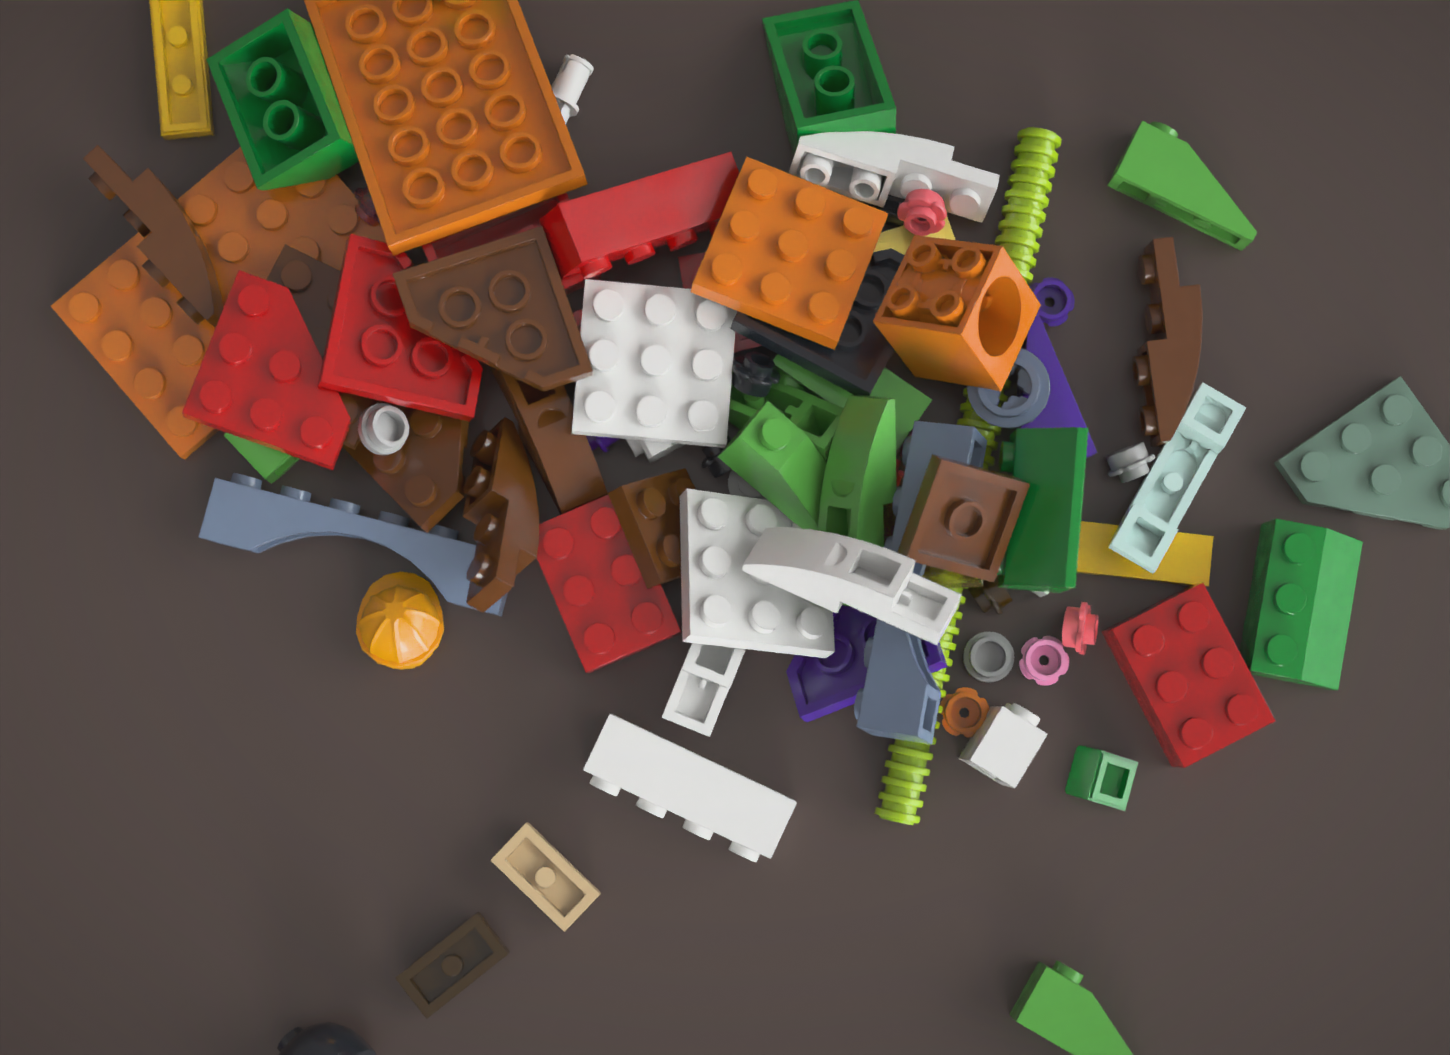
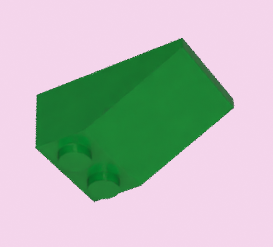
M859 0L762 18V26L784 124L793 154H795L801 136L825 132L857 131L896 134L897 108Z

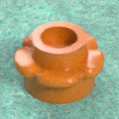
M968 687L958 688L954 694H947L940 703V706H943L941 715H943L942 725L944 729L954 736L963 734L967 738L974 736L984 723L986 715L990 710L986 699L980 698L976 690ZM961 708L968 709L969 715L966 718L960 716L959 711Z

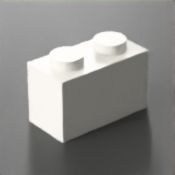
M1007 703L1005 707L990 706L984 723L974 736L970 738L959 759L997 783L1016 788L1048 734L1036 727L1041 720L1038 716L1016 703H1013V705Z

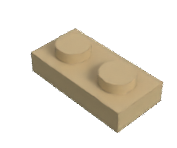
M526 822L490 860L564 932L601 894L529 822Z

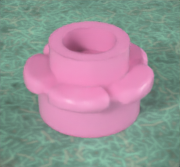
M1055 637L1031 638L1025 642L1021 649L1023 657L1019 661L1020 670L1025 678L1036 680L1038 685H1052L1058 681L1060 675H1064L1068 670L1069 656L1064 651L1062 642ZM1043 655L1048 658L1046 665H1041L1039 662V658Z

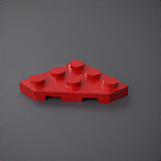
M350 234L346 241L318 386L470 422L475 415L483 370L477 359L410 327L393 277V273L411 268L412 262L406 253L403 252L393 256L387 243Z
M238 270L183 408V417L330 470L334 469L351 424V418L338 391L318 386L323 359L289 288Z

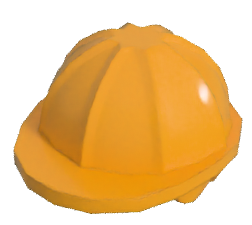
M399 571L386 574L371 584L362 599L357 615L356 635L362 651L376 663L392 669H412L422 665L439 646L444 633L443 612L438 596L429 581L415 573Z

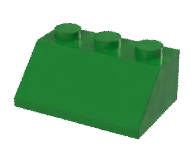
M287 8L206 59L257 189L265 191L330 179L359 162L311 22Z
M1020 428L1010 434V441H1002L999 455V472H1007V475L1020 478L1029 483L1030 486L997 574V587L1061 593L1076 588L1089 428Z
M1273 519L1261 524L1239 651L1251 675L1338 690L1363 541L1328 528L1282 519Z

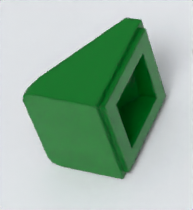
M1080 745L1075 751L1065 792L1068 795L1125 811L1138 762Z

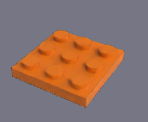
M746 157L690 292L835 350L889 213Z

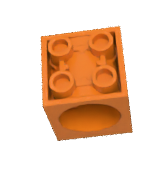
M914 235L873 322L915 377L1002 391L1041 304L1003 246Z

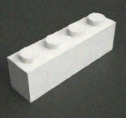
M609 714L583 769L593 775L589 784L614 796L618 795L621 788L637 795L639 799L636 806L658 817L664 818L667 810L686 819L682 828L707 840L711 839L714 832L730 839L732 843L729 850L753 862H757L760 854L771 859L797 804L795 800L614 714Z

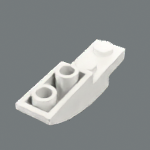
M875 131L825 132L801 136L789 170V174L844 196L884 208L888 194L905 199L907 194L913 190L929 189L938 193L943 198L946 212L981 223L996 193L1000 177L998 174L952 161L955 146L913 136Z
M790 527L765 528L742 567V571L832 612L837 613L844 603L935 645L939 643L958 608L961 594L914 574L913 569L916 561L914 559L859 539L812 529Z
M691 643L662 718L710 737L746 649Z

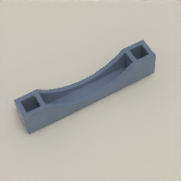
M914 421L912 436L906 437L902 449V462L906 467L903 484L897 487L893 497V513L896 516L893 536H888L884 548L894 552L898 551L932 454L983 467L987 440L975 427ZM915 563L913 573L923 577L926 565ZM877 619L874 637H870L867 640L864 650V664L868 668L865 686L857 692L854 703V715L858 719L857 727L875 736L932 745L941 691L929 671L921 639Z
M233 473L231 481L218 478L214 480L199 538L258 554L281 543L306 537L344 536L368 540L390 548L410 560L433 581L447 602L477 610L466 604L470 584L466 574L470 563L474 559L476 545L458 541L459 531L439 525H435L428 533L408 528L409 518L380 511L378 520L359 515L361 506L331 498L329 507L311 503L312 493L282 485L280 494L261 490L262 480L242 474ZM508 592L485 612L502 617Z

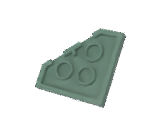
M1401 376L1389 382L1274 462V465L1302 504L1351 511L1354 514L1391 521L1399 520L1415 523L1423 527L1439 530L1450 527V444Z

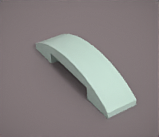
M1203 382L1200 384L1188 403L1173 438L1162 446L1149 469L1150 472L1146 474L1108 548L1152 574L1157 570L1179 530L1177 529L1217 455L1227 444L1246 407Z

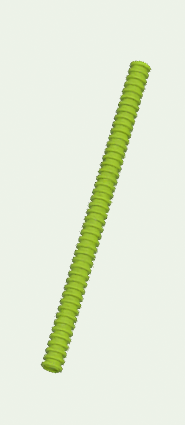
M1028 127L1018 131L1017 140L1021 144L1016 145L1014 148V155L1018 158L1011 163V170L1015 173L1008 177V185L1011 189L1005 191L1004 196L1008 205L1002 206L1001 210L1005 220L999 221L998 230L1002 234L996 236L995 245L1004 247L1027 284L1033 281V274L1029 271L1035 268L1037 261L1032 256L1039 252L1040 244L1036 242V239L1041 238L1043 229L1039 227V224L1045 222L1046 214L1042 209L1048 207L1049 198L1045 194L1050 193L1052 190V183L1048 180L1054 177L1055 168L1051 165L1058 161L1059 154L1055 149L1059 148L1062 139L1055 132L1037 127ZM1010 380L1005 382L1002 391H1000L998 407H1001L1004 401L1007 402L1008 397L1004 395V390L1010 389ZM964 388L963 396L967 398V401L960 405V412L964 413L963 418L957 419L956 425L973 426L987 440L982 468L988 469L989 466H994L995 458L991 456V452L998 448V442L994 441V438L1001 434V427L991 426L974 412L969 401L967 388ZM931 567L930 573H925V579L961 594L959 605L965 604L966 597L962 596V591L969 587V582L965 580L966 575ZM959 605L939 641L948 667H951L953 664V660L949 658V653L956 649V644L952 643L953 635H959V628L955 627L956 620H962L963 613L958 611ZM946 668L931 673L941 691V698L946 697V691L942 690L943 682H949L950 678L948 674H945ZM939 705L938 713L941 714L943 706ZM936 721L935 729H939L940 722ZM933 737L932 745L936 744L937 738ZM895 739L894 745L889 744L888 751L892 752L891 760L885 761V767L889 768L888 776H882L881 780L882 783L886 784L885 791H880L878 794V798L882 799V805L875 809V814L879 815V818L908 825L920 822V816L916 815L917 807H923L924 801L920 800L919 797L920 792H926L927 785L922 784L924 776H929L930 769L926 768L927 760L933 759V753L929 752L930 744Z

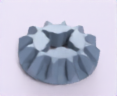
M1020 349L1007 378L1008 380L1010 375L1014 374L1016 368L1020 369L1017 387L1023 390V394L1029 396L1028 399L1023 396L1019 398L1012 395L1007 402L1004 401L1002 407H998L1000 391L967 386L969 401L974 412L991 426L1014 429L1031 423L1047 405L1050 394L1048 372L1040 359L1028 350Z

